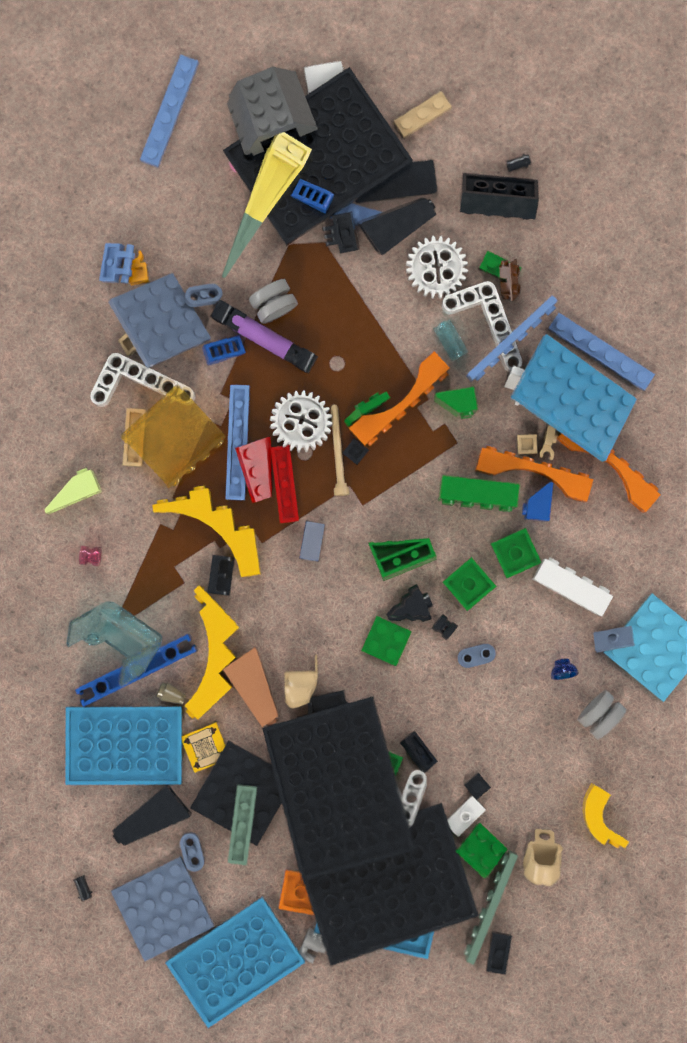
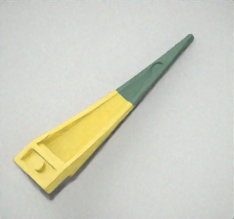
M284 132L275 135L270 147L267 148L222 278L227 276L272 208L304 167L312 149Z

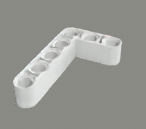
M487 281L449 294L443 299L442 309L446 314H454L481 304L496 347L512 333L498 292L492 282ZM489 288L492 294L485 296L482 293V289ZM471 294L474 300L466 302L464 295ZM452 300L455 302L456 307L450 309L446 306V302ZM491 305L496 306L498 313H490L488 307ZM495 324H503L505 328L504 331H497L495 329ZM516 342L512 344L514 348L506 355L502 353L500 355L503 367L507 372H510L512 369L508 365L509 359H515L518 368L522 365V358Z
M113 353L108 357L90 395L92 402L97 406L104 407L108 405L121 377L124 376L183 405H190L195 400V393L190 387L150 368L147 369L146 366L118 353ZM118 358L121 359V365L116 368L113 367V361ZM132 367L139 368V373L135 376L130 375ZM150 375L156 376V381L153 384L147 383V378ZM107 376H113V382L110 385L104 383ZM167 383H172L174 386L171 392L164 391V386ZM184 391L191 393V397L188 400L181 399V394ZM99 393L105 394V399L102 402L96 401V396Z
M419 770L413 771L410 774L402 795L405 812L410 815L408 820L409 826H412L427 786L426 775ZM419 777L423 779V782L420 785H415L413 780ZM413 795L417 800L414 803H408L406 801L407 797Z

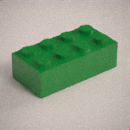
M442 475L439 484L438 501H442V505L453 506L454 503H461V507L465 508L480 505V509L491 510L493 507H498L501 512H510L518 507L520 484Z

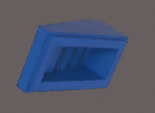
M300 179L291 197L326 214L334 194ZM302 186H305L306 188L302 196L299 195ZM309 189H311L313 191L308 199L306 198V195ZM318 193L316 201H313L315 194ZM322 196L326 197L323 204H320Z
M240 335L208 343L202 347L208 366L246 353ZM232 342H235L238 351H234ZM226 344H228L230 353L228 354L225 348ZM217 347L221 348L223 355H219ZM211 349H213V352H214V355H215L214 358H212V356H211V353H210V350H211Z

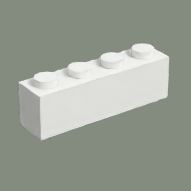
M550 557L548 560H542L532 578L533 580L594 614L603 616L613 598L609 594L610 590L601 585L599 588L592 585L593 581L585 576L581 579L575 575L576 571L569 567L561 568L558 566L559 562Z

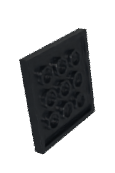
M228 740L190 809L232 831L238 784L257 787L250 843L258 846L282 803L272 764Z

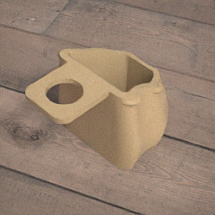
M315 655V671L285 672V702L290 708L300 707L309 703L317 685V655Z
M536 829L535 841L528 843L524 856V875L535 885L551 886L560 878L561 852L563 848L560 844L555 843L553 831ZM547 834L550 836V839L543 840L539 835Z

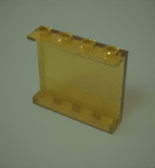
M178 383L121 434V439L131 446L165 482L168 488L179 484L182 480L181 477L185 473H191L196 468L195 464L200 460L204 461L214 447L218 448L224 443L223 439L225 438L224 433Z

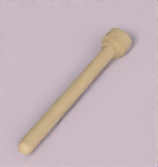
M334 404L331 406L337 477L334 496H346L350 494L349 487H347V483L344 480L338 406Z

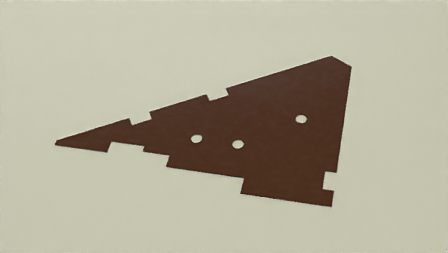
M326 243L289 244L272 282L285 279L290 287L287 294H293L298 305L288 313L268 323L262 324L257 315L254 320L301 348L311 351L318 356V359L309 374L288 361L245 338L243 346L246 353L237 356L220 395L230 399V385H249L248 443L271 436V447L283 446L284 441L277 442L279 435L273 436V432L276 429L270 428L271 424L275 423L270 421V417L275 416L272 414V409H277L275 407L276 402L282 404L280 401L281 397L287 400V393H290L293 397L295 391L302 395L304 390L306 396L312 392V398L315 399L317 396H320L319 403L325 401L323 408H330L326 414H331L332 405L338 406L343 453L354 438L358 441L349 431L352 425L348 427L344 422L356 410L355 406L362 401L365 403L369 402V398L376 393L381 395L387 392L390 399L367 415L385 412L403 401L415 385L416 379L328 246H326ZM335 356L343 358L345 366L341 371H334L330 367V360ZM425 393L419 397L421 401L413 408L409 406L405 410L406 414L399 421L395 419L390 423L392 427L386 433L380 432L376 436L378 440L371 446L367 444L365 446L369 451L358 465L342 454L345 483H347V487H351L362 505L367 504L458 444L446 424L433 431L417 408L429 400ZM297 406L290 408L294 413L300 412ZM228 410L221 426L209 420L207 421L172 498L176 499L177 497L187 496V499H190L189 491H194L193 487L205 486V489H210L213 511H216V507L219 506L231 508L235 531H239L238 527L250 525V529L254 528L255 534L261 543H264L294 522L280 524L272 456V497L252 503L246 485L245 500H226ZM316 413L308 414L313 420L318 418ZM300 418L299 424H302L304 419ZM288 423L284 425L285 429L287 430L294 429V426L292 424ZM332 426L327 427L331 430L330 434H326L327 440L321 439V446L315 444L316 448L315 450L312 449L313 454L309 460H301L298 457L297 447L290 451L299 519L334 497L337 477ZM309 430L302 431L305 437L312 436ZM180 514L173 530L160 524L117 617L120 625L183 585L185 582L175 569V566L213 541L216 542L219 549L227 544L223 537L201 520L184 514Z

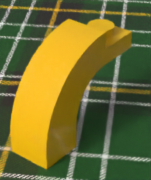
M591 783L585 794L582 808L583 818L588 830L603 845L610 839L608 843L614 847L619 848V846L626 848L629 841L608 829L603 820V809L611 794Z

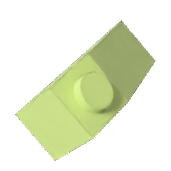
M85 468L77 471V475L72 477L45 508V512L51 514L102 492L93 470Z

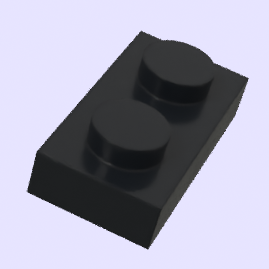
M415 731L411 732L400 742L423 773L427 772L438 762Z
M492 931L486 965L487 972L506 975L512 939L511 934Z

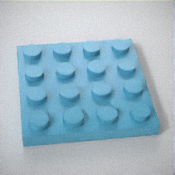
M651 593L624 626H631L633 628L635 646L604 651L603 653L664 702L687 674V621Z

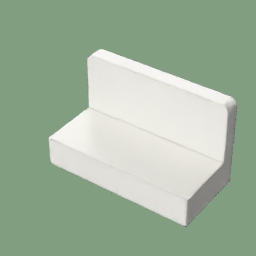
M513 366L504 387L514 390L525 370Z

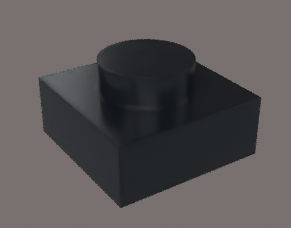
M354 438L342 454L358 465L369 449Z
M476 773L464 784L476 800L491 788L479 773Z

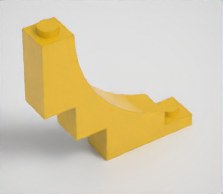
M201 585L194 590L196 593L194 597L201 604L206 603V606L199 613L207 631L208 662L198 690L185 705L187 708L185 710L192 719L196 717L197 720L233 687L220 672L236 658L224 642L240 628Z

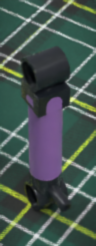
M219 300L210 315L213 320L235 333L250 339L309 374L318 359V356L311 351L294 344L222 300Z

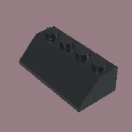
M472 173L462 174L460 212L465 214H483L485 216H502L504 218L515 217L524 220L536 219L539 202L538 180Z

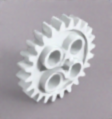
M432 236L431 242L425 238L424 245L418 242L419 249L413 247L412 251L414 254L408 255V258L412 260L406 262V265L411 267L406 269V273H412L408 280H414L412 287L418 285L417 292L419 293L424 290L425 297L428 293H431L432 298H434L435 294L442 298V293H445L446 296L450 294L449 290L455 293V285L461 287L462 284L459 280L465 281L466 279L462 275L468 272L466 268H463L468 262L462 261L466 254L460 255L459 253L462 248L456 249V242L450 245V238L443 242L442 236H440L438 241ZM433 251L437 252V263L440 267V284L437 283L436 268H432L435 264ZM447 253L450 255V259L444 261L440 258V254ZM428 255L431 258V262L424 263L421 257ZM446 271L451 272L453 276L449 280L445 279L442 275ZM425 274H431L434 277V280L431 282H427L424 280L423 276Z
M304 390L302 395L295 391L293 397L290 393H287V400L281 397L280 401L282 404L276 402L275 407L277 409H272V414L275 416H271L270 421L275 423L271 424L270 428L276 429L273 432V436L279 435L277 442L283 440V447L289 444L290 451L297 447L298 453L301 448L308 452L309 446L315 450V444L321 446V439L326 441L328 438L326 434L331 432L327 427H331L333 422L327 420H330L332 415L326 414L330 408H323L325 401L319 403L320 396L314 399L312 398V392L306 396ZM297 406L300 412L294 413L290 408ZM316 413L318 418L313 420L308 414ZM300 418L304 419L302 424H299ZM288 423L292 424L294 426V429L287 430L285 429L284 425ZM309 430L312 436L305 437L302 431Z

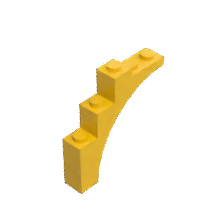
M205 486L193 487L194 491H189L190 499H187V496L177 497L174 502H168V499L158 500L157 504L152 505L154 513L184 514L199 519L211 526L231 548L237 560L241 577L261 574L254 528L250 529V525L238 527L239 531H235L232 509H228L227 506L216 507V511H213L210 489H205Z

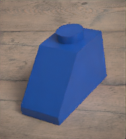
M552 482L547 483L526 500V504L523 503L522 515H525L526 520L550 521L553 492Z

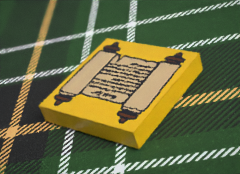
M217 722L182 736V743L194 773L215 765L225 747V742Z

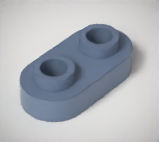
M216 284L190 287L184 295V301L190 307L213 305L221 299L222 290Z
M481 644L462 649L458 653L457 660L462 667L470 668L490 663L494 660L496 652L493 646ZM484 650L489 651L490 654L488 657L483 656ZM465 655L471 656V660L469 662L464 661Z
M193 832L185 833L180 840L185 866L188 870L196 872L202 869L205 863L200 839ZM187 839H192L194 844L188 845ZM192 858H198L199 862L197 864L192 863Z

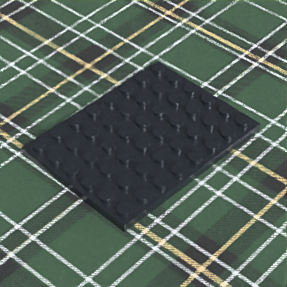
M350 67L305 96L318 128L317 130L303 136H299L296 127L284 132L312 149L304 167L267 216L286 246L413 163V159ZM274 136L261 141L264 151L254 156L252 152L248 155L244 154L240 140H237L223 150V153L250 193H252L267 148L270 147ZM300 179L334 194L326 214L291 197ZM302 186L299 195L302 196L306 188L305 186ZM309 189L306 198L309 199L313 190ZM318 193L315 194L313 201H316ZM322 196L319 203L323 204L326 197Z
M374 696L262 728L302 881L416 850Z
M442 803L418 810L414 823L410 826L416 850L304 880L330 966L479 916L460 856L456 852L457 847Z

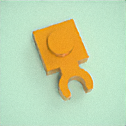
M141 250L138 251L139 256L132 260V276L129 277L131 286L149 282L148 268L146 262H142L144 256Z

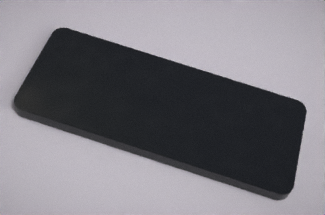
M433 160L413 162L355 202L359 204L437 193Z

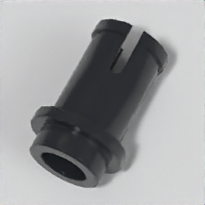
M523 153L520 157L507 160L506 165L509 173L523 167L528 168L531 165L529 155Z
M85 875L74 879L73 882L79 894L78 899L80 898L82 902L92 898L91 893L93 891H90Z

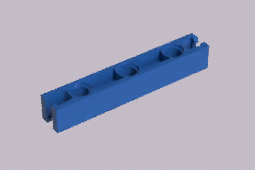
M187 634L75 689L77 694L82 695L84 694L82 690L91 687L95 694L88 701L80 700L82 706H87L197 652L195 644L192 645V650L181 653L178 644L186 639L190 642L192 639L191 635ZM169 648L176 650V656L173 659L167 656ZM134 665L141 667L140 675H135L132 672ZM99 682L106 684L107 689L105 692L98 690Z

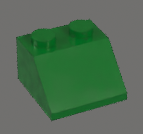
M474 387L438 392L434 395V401L454 416H461V419L472 418L478 410Z

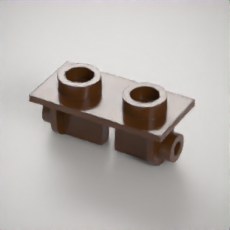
M517 259L510 263L508 260H502L499 265L500 278H507V281L500 282L501 296H503V299L513 301L519 296L521 286L518 284L520 267L517 265Z

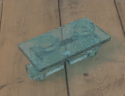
M450 319L441 322L439 326L434 328L436 335L452 362L469 352Z

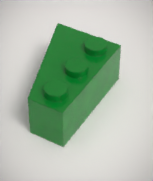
M429 538L378 543L368 542L383 581L437 560Z

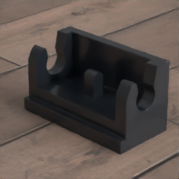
M212 555L207 593L230 596L235 558Z

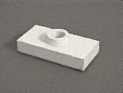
M471 796L447 819L450 829L459 837L486 809Z

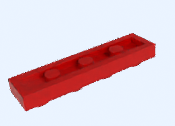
M290 445L286 447H270L280 524L299 521Z

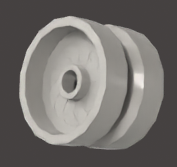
M285 279L272 282L249 297L248 300L252 307L259 309L257 316L262 324L283 316L298 305L295 296L287 294L290 287Z
M607 690L597 695L585 707L577 719L584 727L591 726L590 733L596 739L602 738L611 731L627 710L620 702L612 704L614 697Z

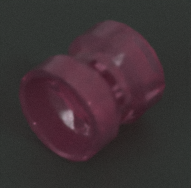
M81 546L79 564L86 565L89 562L93 566H100L102 549L100 547L90 549L88 546Z

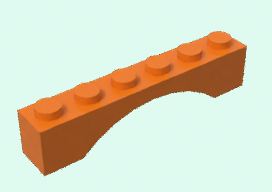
M434 351L420 364L415 385L403 401L385 412L363 415L349 428V431L362 445L366 446L368 444L371 446L378 440L376 436L380 432L386 433L392 427L391 422L395 419L399 421L406 414L405 410L409 406L413 408L421 401L419 397L422 394L428 395L435 388L433 384L438 380L442 382L449 376L447 373L450 369L449 366Z
M562 433L558 435L557 440L570 451L589 453ZM612 449L605 462L617 472L623 481L628 501L642 513L647 512L660 497L659 489L654 484H648L644 481V476L639 471L630 469L628 467L630 464L625 459L616 457L614 455L615 451Z
M486 446V448H481L475 468L476 472L490 476L512 470L534 472L552 481L567 498L584 503L588 501L594 480L590 479L588 474L578 472V475L570 473V469L564 467L559 469L552 468V464L547 462L538 464L530 457L523 456L522 459L517 458L515 453L505 451L503 454L497 452V448Z

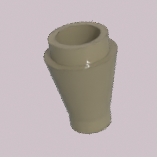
M162 682L156 697L160 698L161 701L182 705L186 694L168 682L167 684Z

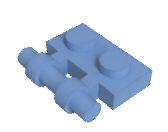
M105 243L99 281L119 283V277L122 276L121 283L128 284L129 277L132 276V260L135 258V253H133L134 245L127 244L126 251H124V245ZM122 259H124L123 268H121Z

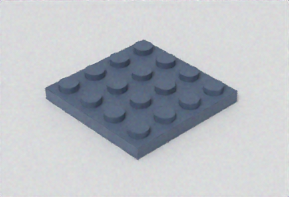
M173 273L114 297L108 302L147 369L211 339L194 308L185 303V293Z
M181 856L111 890L144 962L215 926Z

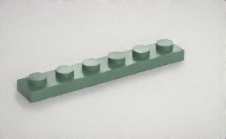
M509 850L508 854H504L500 864L503 866L500 872H496L493 880L495 886L487 894L486 901L488 903L486 908L482 907L478 917L481 919L479 925L474 926L471 934L473 940L471 944H467L464 951L465 959L468 963L474 965L517 860L518 855L516 852Z

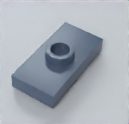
M631 626L593 633L595 651L597 653L635 646L633 628Z

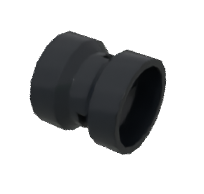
M442 614L431 629L439 632L442 638L447 641L458 625L450 622L448 617Z

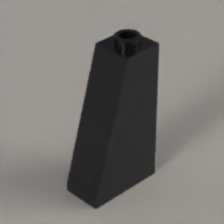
M419 198L360 220L357 224L379 255H384L437 214L434 211L436 207L430 199Z
M166 785L112 830L114 833L113 838L117 843H122L125 846L186 820L192 813L173 789Z

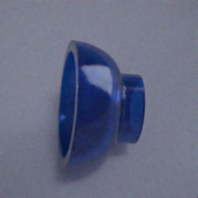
M559 659L554 662L555 666L551 671V679H569L577 676L579 672L576 666L570 663V659Z

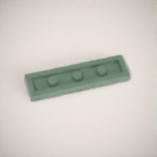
M239 784L237 786L227 863L247 866L257 791L255 786Z

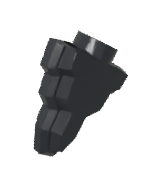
M416 584L408 588V593L401 597L400 603L394 605L386 615L389 621H401L407 618L411 621L421 620L425 622L432 619L429 608L433 607L428 593L422 594L419 586Z

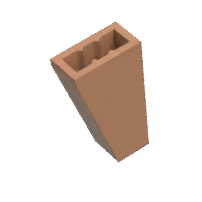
M255 647L224 668L223 671L262 727L265 725L271 726L277 722L276 717L279 714L258 649Z

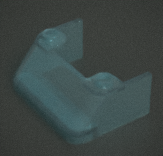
M104 602L69 622L66 646L69 648L81 640L93 646L106 642L127 657L123 660L119 682L123 686L144 673L161 646L162 635L117 603Z

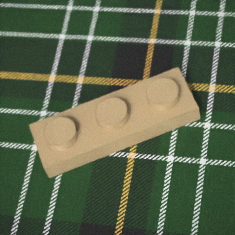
M441 91L399 117L393 123L404 139L450 110L452 106Z
M126 408L123 466L143 467L146 409Z

